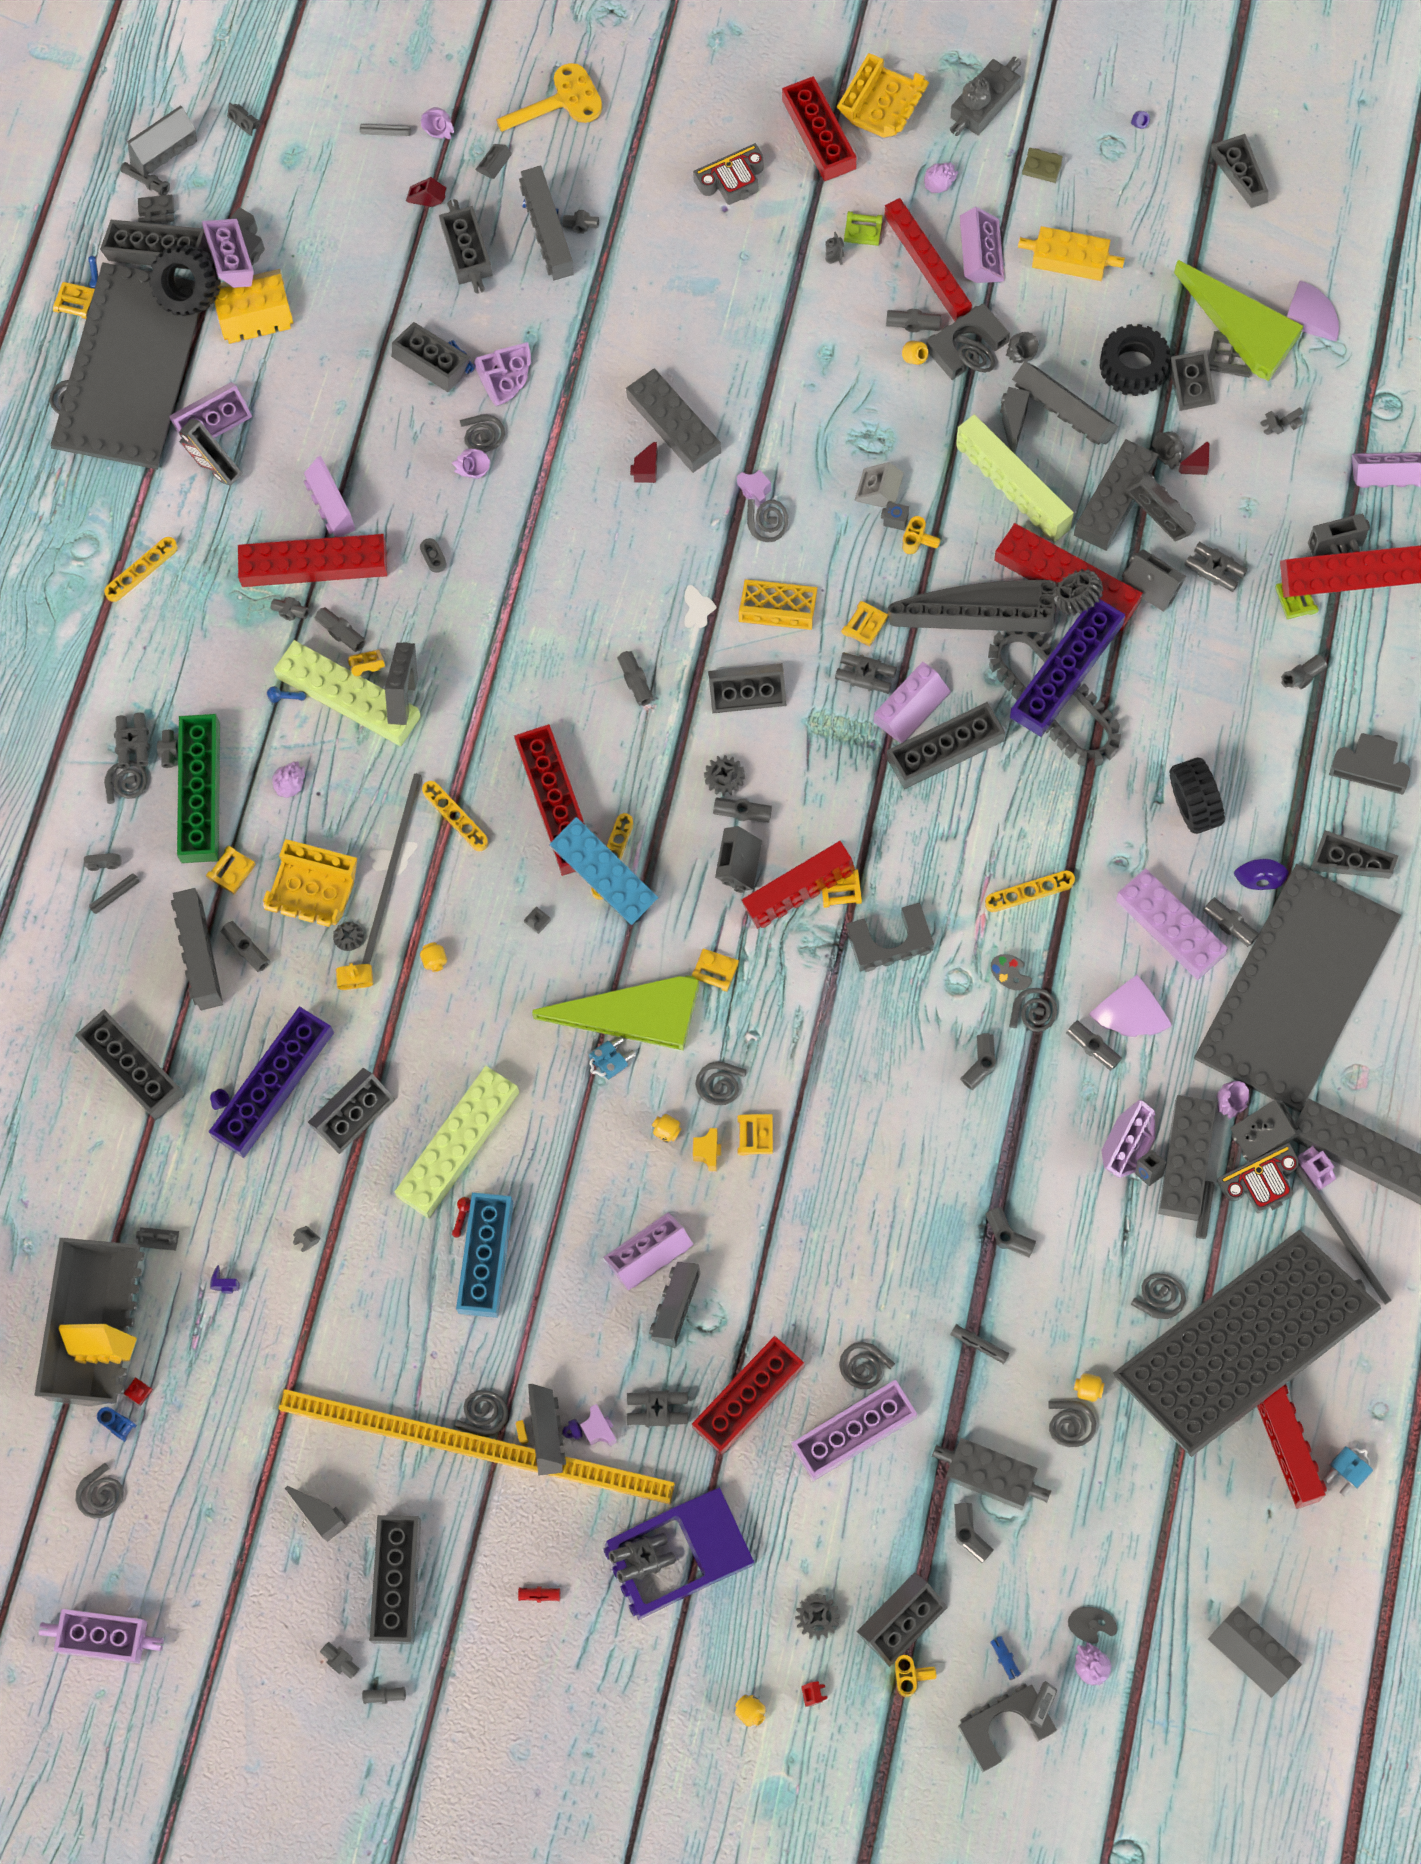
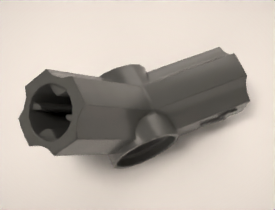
M1317 654L1303 665L1299 664L1291 671L1284 672L1281 676V684L1285 688L1298 686L1299 689H1303L1311 683L1315 676L1323 672L1328 665L1325 659Z
M982 1033L977 1035L978 1060L960 1078L963 1084L971 1090H974L995 1069L996 1059L993 1034ZM989 1061L992 1065L985 1067L982 1065V1062Z
M1002 1207L985 1213L998 1247L1012 1250L1030 1258L1036 1241L1013 1232ZM1007 1234L1010 1240L1004 1242L1000 1239V1236Z
M972 1503L954 1504L955 1539L958 1544L966 1548L978 1561L983 1563L994 1549L974 1532ZM965 1530L970 1533L971 1537L968 1540H962L959 1533Z

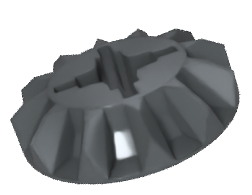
M345 921L333 931L334 943L343 951L355 950L361 945L364 938L361 927L353 921ZM344 931L351 933L353 941L349 938L344 939Z

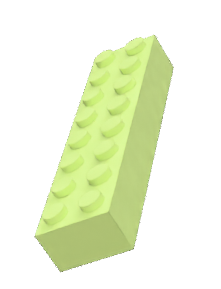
M975 414L958 427L956 444L958 450L965 453L971 463L977 465L983 475L989 477L995 487L999 490L1001 489L1008 500L1014 502L1020 512L1026 514L1033 525L1038 526L1048 539L1055 543L1071 530L1074 512Z
M295 640L274 668L277 679L304 692L306 695L400 747L421 718L419 709L409 703L407 725L388 724L384 689L361 676H354L350 670Z
M485 1066L394 1191L397 1198L429 1219L520 1093L518 1086Z

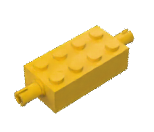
M1040 227L1038 239L1032 240L1020 237L1018 243L1019 249L1033 251L1032 268L1102 281L1104 269L1107 265L1123 269L1125 257L1109 255L1110 239L1049 227Z

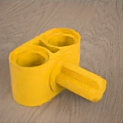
M921 516L911 518L903 535L902 549L910 555L916 553L921 544L933 548H938L940 545V538L925 533L926 522ZM919 526V527H921V528H920V529H915V528H913V527Z
M349 963V966L336 968L337 989L349 990L371 987L373 985L372 966L370 964L353 965V963Z
M901 1655L895 1661L898 1693L903 1697H911L915 1693L917 1681L933 1680L937 1677L935 1667L915 1669L914 1662L908 1655ZM900 1661H908L910 1668L907 1671L900 1670L898 1666ZM905 1681L910 1682L913 1686L912 1691L904 1692L901 1689V1684Z

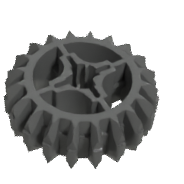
M1081 569L1079 572L1075 570L1073 574H1068L1066 578H1062L1063 581L1057 583L1058 587L1054 588L1055 592L1053 593L1055 604L1062 613L1076 615L1077 613L1082 614L1085 610L1088 611V608L1094 607V603L1099 602L1098 598L1102 597L1103 586L1102 581L1094 571L1091 572L1089 569L1084 571Z

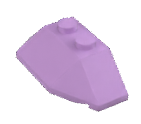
M1138 1100L1118 1117L1101 1150L1104 1168L1117 1178H1122L1136 1172L1138 1159L1148 1153L1155 1139V1110L1142 1100Z

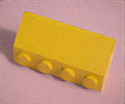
M106 1324L59 1326L68 1355L75 1357V1361L86 1364L87 1361L98 1364V1361L109 1364L110 1361L120 1364L121 1361H130L137 1340L136 1337Z

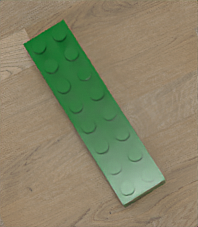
M216 714L179 716L177 856L181 863L219 861L220 722Z

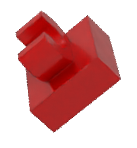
M135 1377L123 1394L141 1406L153 1389Z
M819 1681L801 1686L805 1707L817 1705L828 1698L821 1695L820 1689L825 1688V1685L819 1684Z

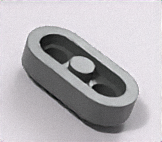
M432 538L423 540L420 544V550L429 569L435 573L442 572L446 568V560L438 543Z
M114 853L84 857V867L90 871H97L99 868L117 869L122 864V856Z

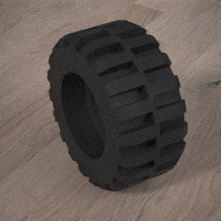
M180 245L166 249L163 253L156 256V261H153L151 264L153 270L149 271V277H151L149 286L153 289L151 292L153 297L156 296L158 299L156 302L159 306L163 305L165 311H172V314L177 316H188L208 309L210 304L216 301L214 296L219 295L220 289H218V286L221 285V279H218L213 259H209L210 255L207 252H202L201 248L193 247L192 245ZM179 264L188 267L194 275L195 290L191 297L182 294L175 284L174 274Z
M1128 324L1126 328L1121 326L1117 328L1116 332L1112 331L1109 334V337L1103 343L1099 364L1102 378H1106L1105 383L1108 386L1112 385L1113 390L1116 392L1122 391L1124 395L1129 393L1132 396H1138L1139 393L1146 395L1149 390L1151 392L1156 390L1164 382L1170 363V348L1167 345L1166 339L1164 337L1161 338V333L1157 330L1154 332L1152 327H1142V324H1137V326ZM1136 351L1146 355L1151 364L1141 369H1133L1125 366L1118 357L1123 353Z
M1196 757L1173 765L1169 770L1171 786L1179 811L1190 832L1199 834L1222 826L1225 822L1223 803L1212 772L1205 760Z

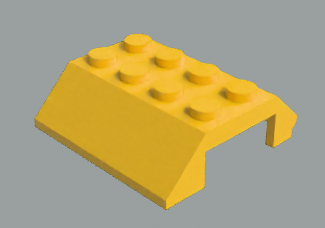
M868 53L837 108L853 125L883 138L894 136L897 132L903 130L907 123L906 120L910 118L915 109L914 106H917L922 97L921 93L925 92L929 82L925 80V76L916 72L914 80L888 70L884 68V59Z
M281 269L253 275L252 286L234 288L227 282H222L218 286L220 292L219 295L214 296L216 297L215 307L224 340H228L229 344L240 342L241 334H243L244 340L258 337L257 330H260L261 335L264 336L276 333L274 326H278L279 332L291 329L290 324H294Z
M285 839L279 854L281 864L271 892L266 890L263 899L264 910L275 913L281 911L282 915L296 918L298 915L301 920L312 923L316 920L317 924L327 927L336 925L343 916L354 885L357 858Z

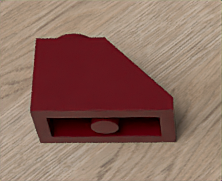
M429 177L410 186L406 202L434 207L445 200L447 188L432 177Z
M652 442L634 457V465L630 466V475L634 476V483H656L657 442Z

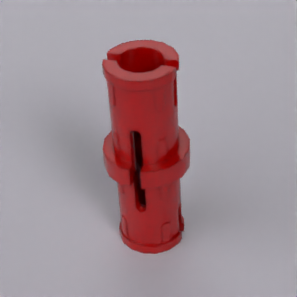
M537 1586V1588L519 1587L518 1601H537V1603L542 1601L560 1602V1588H542V1586Z

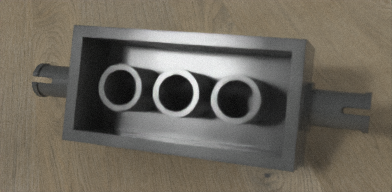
M1012 57L1006 66L992 59L979 74L981 78L987 79L990 85L991 101L986 107L979 111L970 110L963 103L962 94L951 105L950 118L956 121L950 127L952 134L955 133V136H959L962 130L967 128L976 135H980L1020 89L1021 76L1014 72L1021 65L1019 58Z
M453 199L454 206L451 200L447 203L450 212L439 215L441 228L459 285L472 282L474 292L479 294L478 287L481 293L485 291L482 278L493 276L491 263L473 206L460 209L458 200Z
M960 1438L957 1449L954 1451L940 1447L937 1444L933 1451L932 1457L949 1463L950 1467L945 1480L1020 1510L1023 1509L1026 1498L1029 1496L1046 1503L1048 1502L1051 1490L1035 1485V1482H1033L1038 1469L1036 1467L963 1438Z

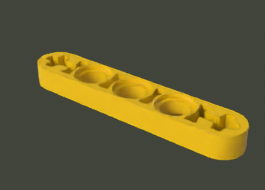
M172 537L163 538L105 587L104 593L107 599L111 602H117L176 553L178 549L176 541ZM166 544L172 545V547L169 548V547H166L165 545H166ZM154 554L160 555L157 561H151L150 557ZM139 566L146 567V570L144 572H136ZM126 577L132 578L130 584L125 585L122 582ZM113 590L114 592L116 591L117 593L114 595V594H111L110 592Z
M435 781L425 782L422 787L425 798L474 850H485L488 847V839L481 829ZM429 787H430L431 789L434 788V791H435V793H436V795H437L436 797L434 796V794H433L432 792H428V788H429ZM441 799L448 800V804L445 807L438 806V802ZM453 812L460 813V818L452 820L450 815ZM465 825L473 827L469 833H464L462 828ZM475 834L479 840L483 841L482 845L476 843V840L473 837Z
M622 813L617 817L607 843V847L612 852L617 853L620 860L634 824L631 815L627 813ZM627 819L629 824H625L624 831H622V822ZM615 836H623L624 841L620 844L613 841ZM591 887L593 897L602 900L603 898Z
M1061 871L991 893L986 897L985 907L989 912H998L1069 890L1074 885L1075 876L1070 871ZM1063 877L1070 879L1069 884L1063 881ZM1051 882L1053 884V888L1051 890H1045L1043 888V883ZM1027 887H1032L1035 890V894L1028 896L1024 890ZM1009 893H1014L1017 899L1009 901L1006 896ZM1001 896H1003V902H1004L1005 904H1002V901H1000V900H1001ZM991 899H994V901L997 902L996 906L990 904Z

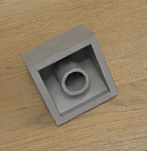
M890 462L864 468L855 501L878 507H886L888 502L895 503L904 472Z

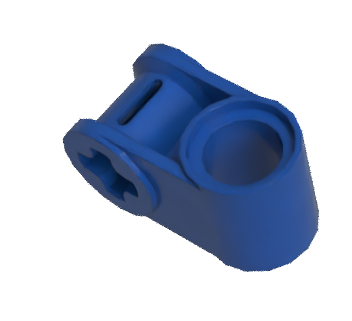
M103 1407L97 1413L98 1422L124 1442L127 1440L126 1437L132 1428L137 1426L128 1418L109 1407ZM106 1413H112V1418L109 1422L103 1421Z

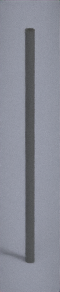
M417 773L413 775L362 964H370L421 778V775Z
M1298 1163L1295 1170L1296 1174L1385 1305L1392 1300Z

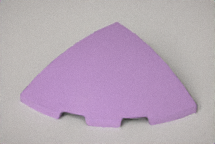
M1299 281L1287 317L1303 325L1302 332L1337 341L1339 321L1332 303L1319 289L1306 282Z
M528 342L496 350L494 353L477 357L474 360L481 382L495 407L511 400L524 386L531 364Z
M1138 975L1127 981L1089 1013L1102 1027L1107 1030L1112 1029L1120 1032L1121 1035L1128 1037L1145 1034L1151 1036L1172 1026L1163 1009Z

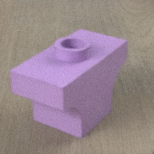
M760 470L751 475L743 472L737 475V485L742 489L744 496L747 499H755V505L759 508L766 501L765 495L771 491V482Z
M1312 1146L1297 1157L1298 1163L1319 1191L1337 1179L1333 1173L1334 1166L1323 1151L1318 1152Z
M597 1404L591 1406L589 1419L580 1424L590 1445L600 1441L608 1443L609 1446L614 1445L617 1441L610 1429L613 1425L609 1417L602 1415Z

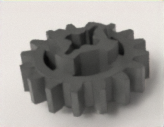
M724 755L723 759L717 756L716 762L710 760L711 766L706 765L707 772H704L705 784L709 785L710 791L715 789L716 795L719 792H722V796H725L726 792L732 795V790L739 791L738 785L743 786L742 780L745 779L744 767H740V761L734 762V757L728 760L726 755Z
M815 1594V1599L807 1596L808 1602L805 1603L801 1600L802 1608H796V1611L800 1613V1615L795 1616V1620L800 1621L797 1628L803 1627L802 1635L809 1633V1639H812L814 1635L818 1641H820L821 1635H824L827 1639L828 1632L835 1633L832 1627L839 1626V1623L835 1621V1619L840 1618V1614H835L838 1606L832 1607L833 1600L831 1599L827 1602L826 1595H823L822 1599H819L818 1594ZM816 1603L823 1604L821 1607L816 1608L812 1606V1604ZM829 1610L832 1616L830 1623L826 1619V1614ZM804 1612L809 1615V1620L806 1624L803 1618ZM822 1612V1621L816 1620L813 1622V1614L815 1613L818 1615ZM822 1627L824 1630L814 1631L813 1628Z

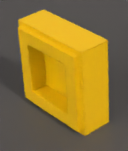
M516 1421L515 1424L520 1443L522 1445L529 1443L524 1421Z

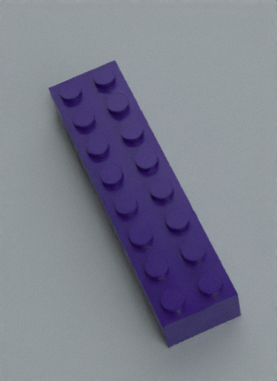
M1100 599L1099 602L1094 603V607L1088 608V611H1083L1013 705L1010 718L1042 737L1123 626L1125 614Z
M299 1006L208 1131L211 1137L242 1158H245L334 1034L332 1027Z

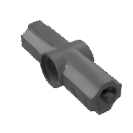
M909 309L907 312L887 311L886 326L905 328L909 332H919L920 329L940 330L941 315L922 313L919 309Z
M326 607L320 608L314 617L315 620L326 628L338 642L342 641L354 652L360 651L364 647L365 638L352 629V626L344 618L337 617Z
M632 651L622 652L617 657V660L623 670L628 688L632 690L639 706L650 704L653 701V696L647 685L642 668H639Z
M716 797L713 814L734 817L739 821L754 820L769 823L772 806L751 803L746 799L731 800ZM740 808L747 809L746 812H739L738 810Z
M1215 897L1208 902L1203 910L1218 922L1221 930L1228 935L1235 936L1247 947L1251 946L1259 935L1256 930L1244 922V918L1236 910L1228 909Z
M234 921L226 923L220 932L236 948L239 954L257 972L267 968L270 960L252 942L251 938ZM244 944H249L247 949H241Z
M1078 1020L1067 1030L1066 1034L1084 1048L1087 1055L1097 1059L1110 1071L1121 1061L1122 1057L1105 1044L1101 1036L1093 1034ZM1095 1042L1099 1048L1093 1049L1089 1044Z

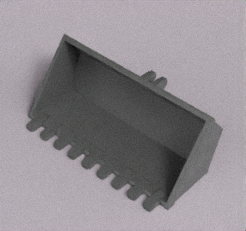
M59 1238L34 1396L42 1397L48 1401L83 1406L117 1403L118 1394H123L125 1387L120 1384V1378L125 1377L127 1374V1368H122L123 1361L120 1364L111 1361L109 1364L99 1361L98 1364L88 1361L86 1364L75 1361V1357L68 1355L59 1326L106 1324L127 1333L128 1328L133 1327L135 1321L134 1318H130V1311L137 1308V1302L132 1301L133 1294H138L140 1288L139 1285H135V1278L142 1275V1269L137 1268L139 1261L144 1260L145 1255L144 1252H140V1245Z

